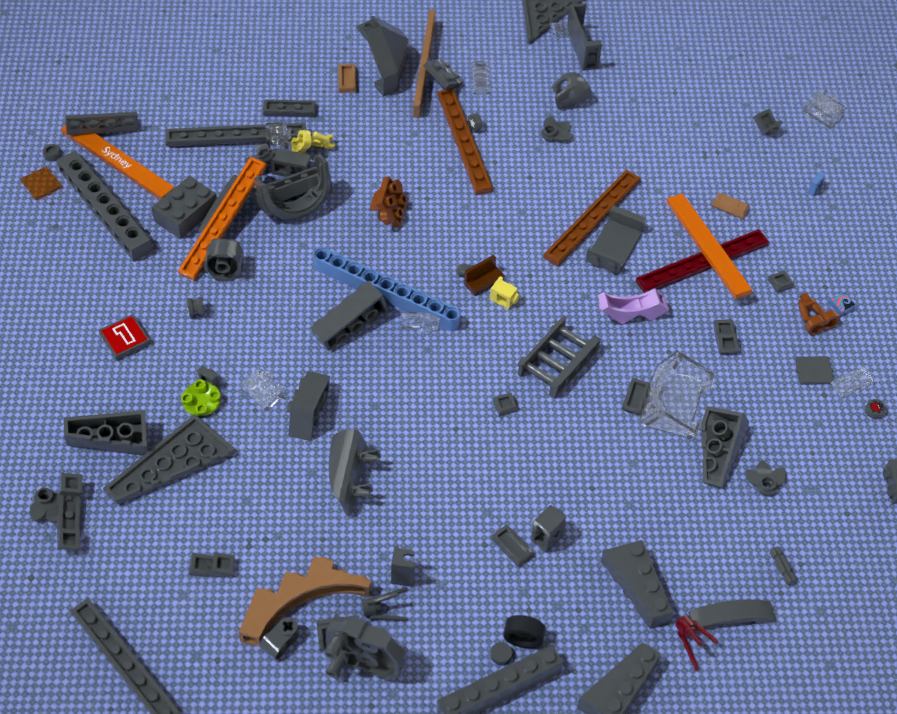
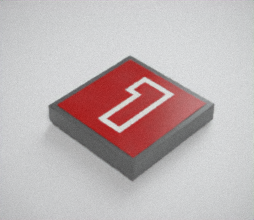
M133 314L98 330L116 361L151 344L150 339Z

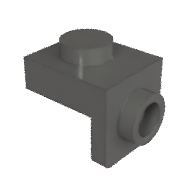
M770 109L753 117L763 135L768 132L770 135L779 130V126L783 124L782 120L776 122Z

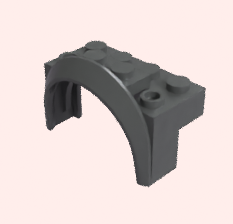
M320 154L315 155V167L269 184H264L261 176L255 177L256 188L252 190L255 203L267 216L276 215L287 220L300 219L312 214L324 203L328 194L333 192L328 161ZM294 196H302L297 200L286 202L289 198H292Z

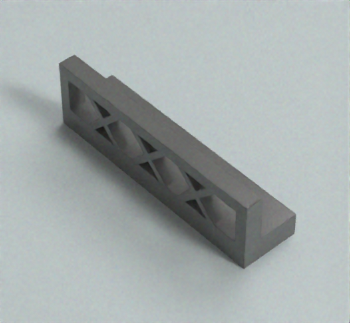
M137 112L66 115L67 135L138 131Z

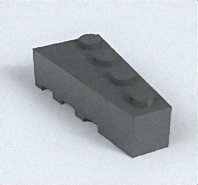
M367 281L365 284L360 285L350 296L345 297L338 306L330 309L310 329L314 337L329 351L348 339V334L351 332L358 333L367 322L372 324L377 321V316L380 314L385 316L390 312L383 295L370 281Z
M145 410L64 417V437L67 446L142 456L149 451L148 424Z
M640 540L603 550L602 565L609 570L613 580L623 589L624 595L634 604L635 610L649 629L669 624L673 611L643 541Z

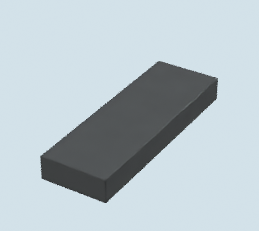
M264 99L263 116L315 117L316 101Z

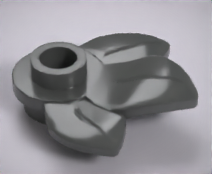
M553 116L544 120V127L541 130V136L544 139L568 141L573 138V134L568 132L570 122H556Z
M258 145L256 148L257 154L252 157L264 163H269L272 161L275 153L270 149L269 145Z
M764 460L758 463L755 470H746L748 481L757 486L758 491L764 495L774 494L777 486L785 481V469L778 468L772 471Z
M40 488L34 495L35 502L30 506V516L35 522L44 517L49 522L57 523L59 493H54L49 488Z

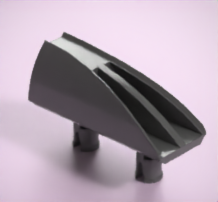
M355 429L344 430L333 435L329 455L331 487L347 516H350L356 496L372 497L370 493L373 492L372 484L358 485L364 462L379 463L378 458L381 457L380 450H367V445L360 431Z

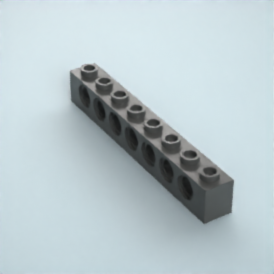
M75 150L57 159L59 172L133 262L152 252L151 244L153 241L150 235L143 232L142 226L139 222L133 220L130 211H126L122 202L115 198L113 191L110 188H106L103 179L96 176L95 170L92 166L89 167L83 155L80 156Z

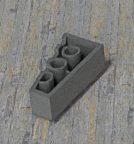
M642 642L579 698L577 708L586 714H626L658 665L661 653Z

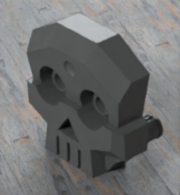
M334 615L326 630L327 649L324 655L332 659L325 671L328 676L338 678L345 664L357 670L362 669L384 681L399 677L405 664V650L384 628L369 626V621L359 617H349L347 620L339 615Z

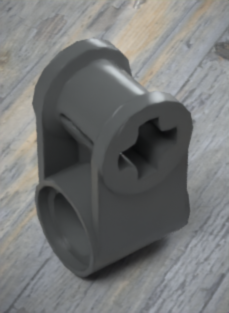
M292 617L283 618L263 637L259 646L275 660H278L299 636L297 621Z

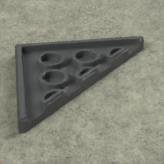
M522 0L528 44H531L568 14L569 5L580 4L583 0Z

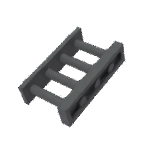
M565 316L559 321L556 320L551 330L526 357L523 356L518 362V375L521 377L528 370L549 383V395L553 398H556L595 355L599 350L601 338L596 335L590 340H584L565 328L567 318ZM559 334H562L580 345L582 349L580 352L575 353L555 339ZM548 346H551L569 357L571 362L568 365H564L544 351ZM540 358L559 370L560 374L557 377H552L533 365V363Z

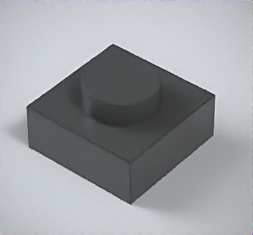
M202 365L197 370L199 379L210 383L212 386H219L218 375L213 369H208Z

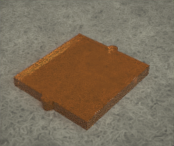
M47 166L40 170L32 171L31 174L20 179L35 200L46 195L50 196L51 193L62 188Z

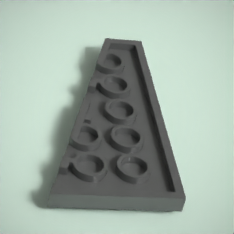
M194 414L107 484L103 490L115 503L120 504L236 454V451Z

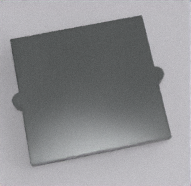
M829 356L795 358L796 373H798L800 385L834 383L833 368L830 366Z

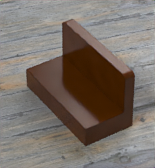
M492 255L465 270L464 285L474 296L491 288L500 276L504 280L505 275L496 267V256Z

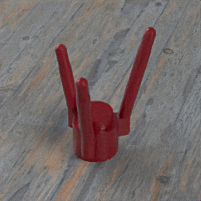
M685 615L678 619L675 626L679 630L677 634L684 644L695 671H698L699 667L686 637H692L700 647L703 646L696 635L698 629L714 643L717 644L719 641L705 630L697 620L692 621L688 615Z

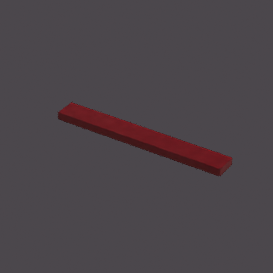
M758 229L722 243L720 246L728 257L733 260L768 246L769 241L761 230ZM702 252L639 276L635 282L642 292L646 293L708 270L712 266Z

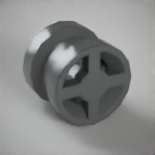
M202 296L197 299L187 298L189 317H193L195 314L205 315Z

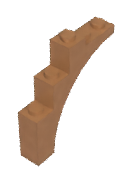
M314 556L306 577L296 572H285L277 593L267 588H256L239 630L240 642L260 647L259 644L263 637L280 618L291 609L311 599L332 594H356L369 597L371 593V580L362 575L348 574V572L341 569L334 570V561L327 557Z

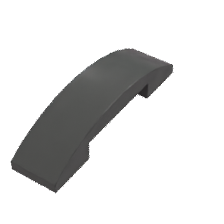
M61 473L57 517V547L61 550L79 551L80 549L79 520L83 474Z
M766 600L725 601L695 608L688 612L692 621L697 620L705 630H713L717 625L754 621V625L776 621L771 602Z

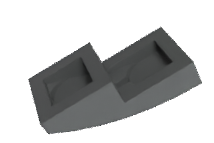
M733 319L714 320V333L719 353H738L737 334L734 331Z
M214 552L213 556L192 553L188 575L202 577L232 576L235 556Z

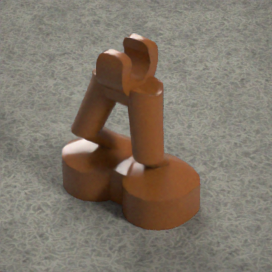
M807 293L800 295L801 299L798 301L803 322H807L804 328L809 335H816L822 329H831L839 323L841 317L835 310L825 312L815 299H811ZM811 308L817 315L809 317L808 309Z

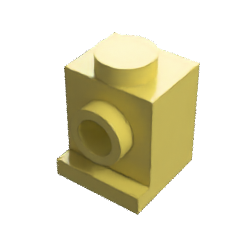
M500 276L491 287L490 300L510 309L513 303L516 304L518 302L520 294L517 293L518 288L504 282L503 277Z

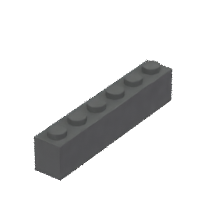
M550 645L438 699L436 711L438 714L481 713L560 674L563 661L554 646Z

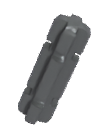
M779 546L772 548L770 555L773 560H776L774 562L781 575L784 576L785 583L787 585L794 584L797 577L794 572H791L792 568L786 557L782 555V549Z

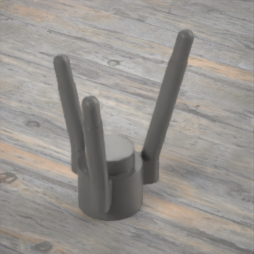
M403 587L374 598L361 600L364 617L370 616V620L408 621L407 617L377 614V612H381L379 602L398 597L400 593L407 591L408 588Z

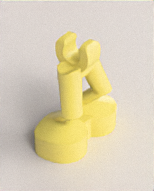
M300 130L298 138L292 139L291 148L293 152L304 154L311 146L333 149L335 143L331 144L329 142L334 137L333 135L325 136L316 131L311 137L309 130Z

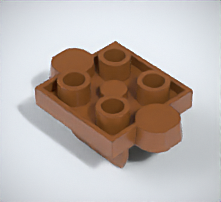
M389 176L383 178L380 189L374 193L370 211L380 210L378 220H381L386 226L392 224L394 227H399L404 217L408 199L402 193V183L398 179L392 180Z

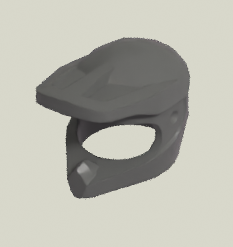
M575 72L563 75L551 87L553 92L558 93L555 96V104L560 110L585 101L591 94L588 82ZM568 81L566 87L561 89L562 83Z

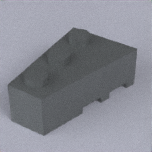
M307 371L305 377L301 378L299 389L295 390L293 401H289L287 412L290 413L288 436L307 441L312 440L313 425L317 426L318 419L316 417L318 412L322 411L329 392L330 376Z

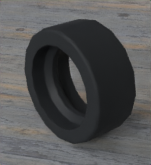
M514 615L507 618L503 637L508 643L517 647L527 649L538 648L544 642L546 627L536 618L526 615Z

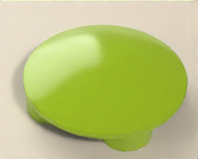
M199 379L186 388L182 394V405L191 415L206 416L218 408L221 402V394L215 385L212 386L210 383Z

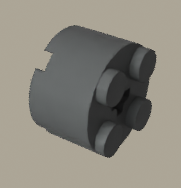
M212 239L206 250L205 272L207 274L209 272L213 275L212 278L219 281H231L235 276H239L244 256L239 241Z

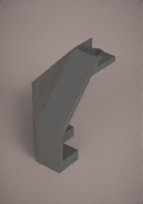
M371 15V20L357 25L356 29L370 46L381 75V79L374 81V86L384 97L397 91L399 88V82L408 59L409 39L399 28Z

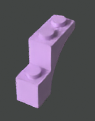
M657 289L630 297H618L605 292L598 295L601 311L607 313L613 320H617L621 324L628 322L638 315L644 316L651 321L669 311L665 296Z

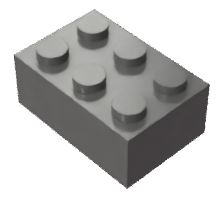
M188 176L152 206L154 222L181 239L205 219L217 198L216 193L193 177Z

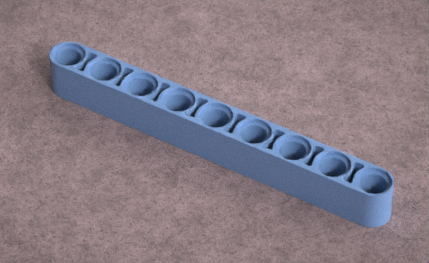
M318 248L314 251V268L317 271L356 289L370 281L383 295L386 303L445 330L455 331L459 328L460 311L458 308L329 249Z

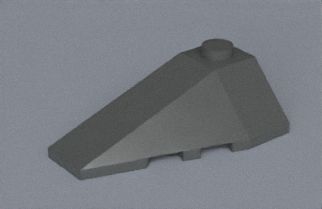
M706 407L701 423L704 484L723 488L742 446L749 425V420L744 413Z

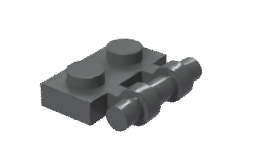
M442 59L426 61L423 65L445 89L454 88L456 85L459 87L463 84L460 75L457 72L454 73L450 69V65Z

